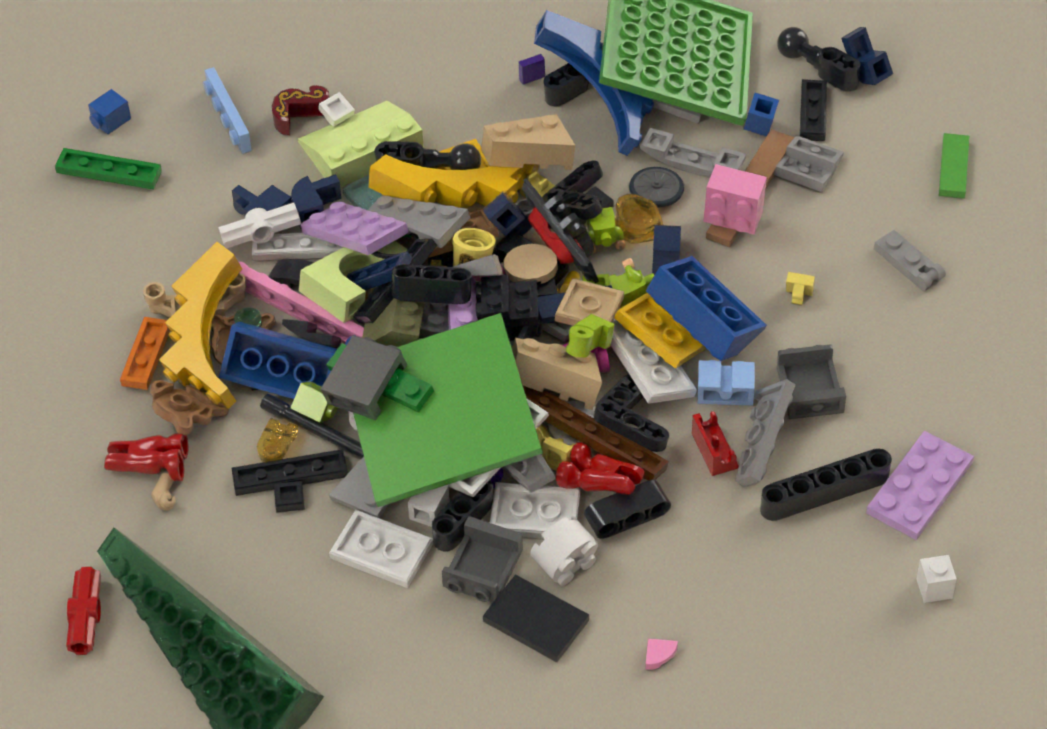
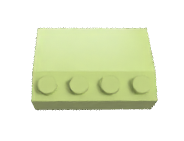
M389 101L354 114L335 127L331 124L298 138V143L324 178L337 175L340 181V188L369 175L370 166L376 162L375 147L381 142H417L424 148L421 127L408 112Z

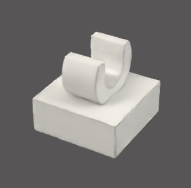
M340 92L319 103L320 112L333 127L352 117L355 109Z

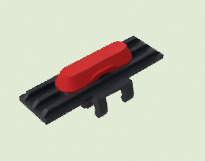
M524 179L522 189L529 205L533 209L528 217L532 227L547 247L556 254L560 264L574 263L587 281H592L595 284L599 282L595 269L588 259L594 252V246L584 224L581 225L579 223L580 219L575 213H572L570 206L564 203L565 200L560 194L545 202L528 179Z

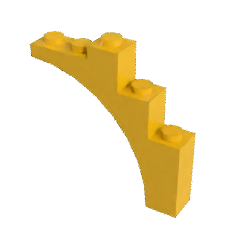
M385 154L370 166L368 187L384 196L426 203H434L436 201L445 206L465 209L469 206L471 207L475 202L487 206L502 191L516 203L518 199L517 190L523 185L524 179L538 171L539 164H523V168L489 166L469 170H441L402 162Z
M216 242L171 285L177 295L174 299L181 307L165 322L171 331L168 335L175 344L159 361L165 368L162 373L172 383L178 381L185 388L190 383L198 390L204 388L207 391L205 394L213 403L218 405L221 402L229 409L236 400L215 374L210 357L209 337L212 319L218 303L229 284L243 268L233 253L219 242Z

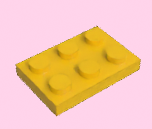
M648 293L620 308L614 316V319L622 324L626 330L633 333L644 345L651 348L675 369L706 349L703 344L692 337L686 328L676 322L668 311L657 304Z

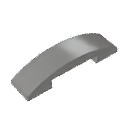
M652 128L649 129L640 145L644 152L664 164L703 176H711L715 164L740 170L746 159V153L723 147L719 153L674 142V134Z

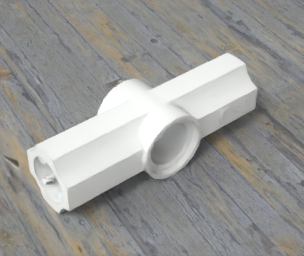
M291 203L270 211H266L263 208L252 209L246 214L245 219L218 227L224 247L227 249L251 240L256 243L268 242L273 238L275 232L300 225L301 221L295 204Z

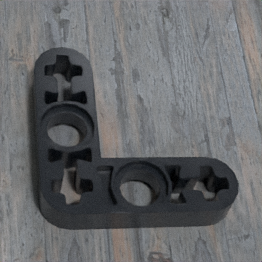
M592 160L580 165L545 193L542 197L543 200L548 202L552 197L560 194L565 200L564 203L570 206L572 213H575L579 219L589 220L600 215L603 209L598 197L583 193L603 176L599 162Z
M627 374L597 402L593 415L594 419L599 424L650 451L661 452L667 446L669 432L664 427L631 410L643 398V395L630 374ZM615 398L624 399L625 402H624V401H619V400H617V399H615ZM626 424L635 425L637 428L627 426Z

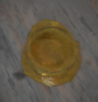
M625 194L618 198L615 206L617 211L615 226L623 230L624 240L631 244L653 241L654 225H663L662 217L653 201L636 194Z

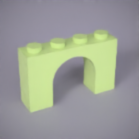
M393 241L377 251L386 254H397L408 249ZM343 247L301 269L299 292L345 323L354 318V313L364 303L366 294L365 290L350 281L345 275L384 259Z

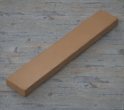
M771 129L745 172L767 177V188L774 177L776 165L785 156L787 146L795 137ZM711 224L706 232V239L730 247L739 231Z

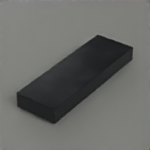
M802 79L800 137L811 141H825L827 80Z

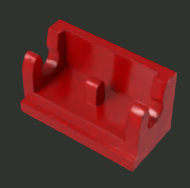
M711 411L710 419L703 422L700 413L692 415V436L711 475L715 476L738 469L737 456L734 450L730 448L718 424L716 413Z

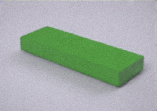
M944 133L938 196L965 198L969 135Z

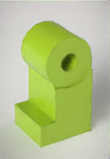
M590 314L570 328V342L566 346V352L574 357L584 358L588 357L590 351L598 346L604 349L611 346L615 324Z

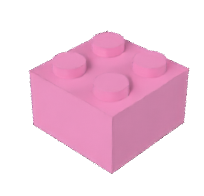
M715 164L706 188L703 222L754 235L763 212L767 177Z

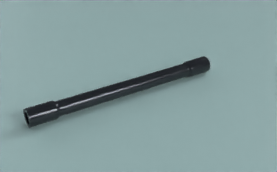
M266 394L260 403L261 409L281 419H286L361 459L364 457L361 442L291 409L288 403L270 394Z

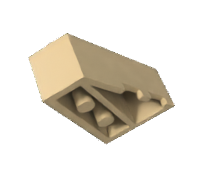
M557 114L484 125L481 151L490 166L523 168V164H539V169H548V165L564 166V170H572L576 145Z
M515 338L512 351L523 386L543 392L544 388L560 393L559 398L568 401V398L571 397L585 402L584 408L593 410L602 384L595 353L590 352L588 357L579 358L568 354L566 348L560 344L554 343L550 345L530 338Z

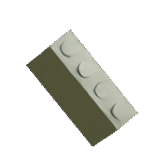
M394 298L374 323H365L362 338L369 337L379 344L385 346L393 345L395 347L417 341L425 302L401 301Z

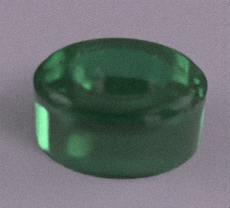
M242 308L234 316L235 323L243 322L257 327L262 326L261 314L255 308Z

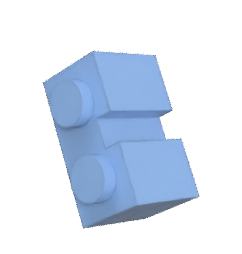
M699 360L697 404L753 406L755 362L736 361L732 362V366H722L721 361Z

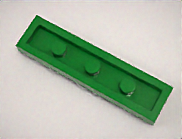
M63 148L55 164L56 173L152 190H154L162 172L161 164Z
M342 343L326 364L330 371H332L345 349V344ZM396 369L381 395L419 413L434 392L431 384Z

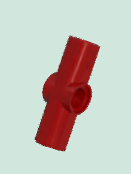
M89 566L81 567V569L75 571L72 598H68L67 620L69 626L66 647L68 651L76 655H87L88 652L93 651L96 623H100L101 602L99 598L101 573L99 570Z

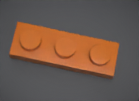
M151 317L143 318L120 377L121 386L148 390L168 334L170 333L169 328L165 324L167 320Z

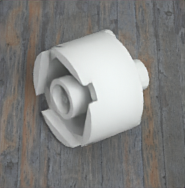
M572 516L571 521L565 517L555 522L541 535L545 540L540 546L535 543L530 553L531 557L550 578L563 587L573 579V573L580 568L587 570L595 563L596 557L594 553L597 550L598 542L575 517Z

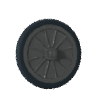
M647 167L633 175L629 183V190L633 198L639 203L649 207L660 208L670 206L682 197L684 183L676 172L668 168Z

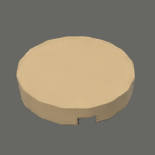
M525 244L513 248L507 253L504 258V270L512 282L537 280V282L541 281L542 284L555 276L558 270L557 257L552 249L544 245Z

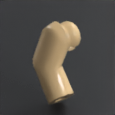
M168 473L161 475L151 493L156 506L163 511L171 510L176 502L175 496L172 497L169 492L174 480H172Z

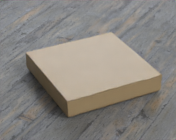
M572 278L555 314V321L574 326L582 319L593 314L613 323L614 316L624 299V291Z

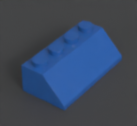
M693 256L660 266L646 290L657 304L668 311L676 322L686 328L694 339L703 344L710 351L711 355L720 361L737 356L767 326Z
M237 322L231 326L219 378L294 399L300 384L303 382H313L321 387L323 386L331 372L326 364L337 349L243 322Z

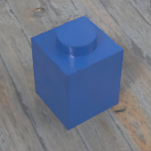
M110 89L88 104L90 122L95 128H100L107 134H110L131 119L128 101L113 89Z
M754 93L744 130L767 136L770 132L779 99Z

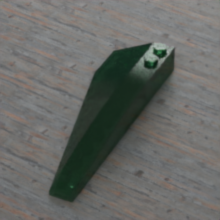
M113 527L97 552L113 577L118 579L122 585V591L126 597L131 599L137 608L136 612L141 620L145 621L150 628V634L171 666L176 668L182 677L180 680L195 697V703L210 720L208 723L212 729H299L305 724L324 696L224 612L130 538Z

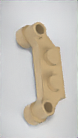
M239 273L229 284L218 303L215 314L226 316L225 311L235 303L244 301L246 280L243 274ZM152 282L144 287V299L152 313H160L170 318L181 307L174 299L177 295H166L165 288L161 283Z

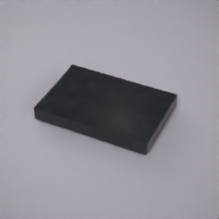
M516 574L483 615V622L555 662L560 660L589 621L588 613Z

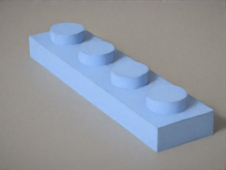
M215 68L206 69V81H203L207 96H212L211 100L215 111H220V118L224 128H229L232 144L238 145L242 154L252 151L249 132Z

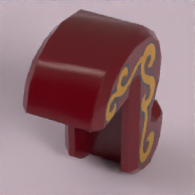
M313 85L309 87L310 92L294 88L280 91L274 97L271 105L276 130L283 135L290 136V117L324 116L319 110V103L330 98L327 88Z

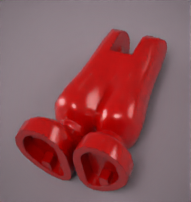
M175 433L169 437L156 435L138 440L109 442L107 447L109 454L105 457L104 468L109 471L158 474L162 468H165L172 480L183 481L185 473L183 459L188 457L189 452L187 435Z
M576 443L571 450V462L562 461L556 471V481L561 488H582L588 492L611 491L628 495L635 490L634 484H639L644 476L643 468L601 454H597L592 458L589 446L584 443Z

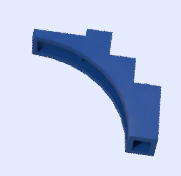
M546 10L536 25L534 44L553 52L567 61L594 86L606 103L614 120L618 135V153L628 156L634 147L637 148L641 142L642 133H640V126L646 113L650 114L653 109V99L599 83L603 43L600 42L601 31Z

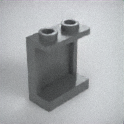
M352 335L321 387V391L328 404L376 420L381 412L377 401L397 368L404 370L407 363L399 348L393 345L385 346L379 344L369 337L360 338Z
M831 344L788 348L778 351L776 368L779 380L788 379L795 384L792 393L793 400L787 408L789 420L844 413L846 393L844 387L840 388L833 363V346Z
M468 516L464 524L465 536L450 566L444 567L442 570L443 587L454 593H464L473 596L481 602L488 601L493 603L506 587L523 551V534Z

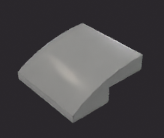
M796 135L787 146L785 156L776 165L774 175L822 192L835 173L844 152Z

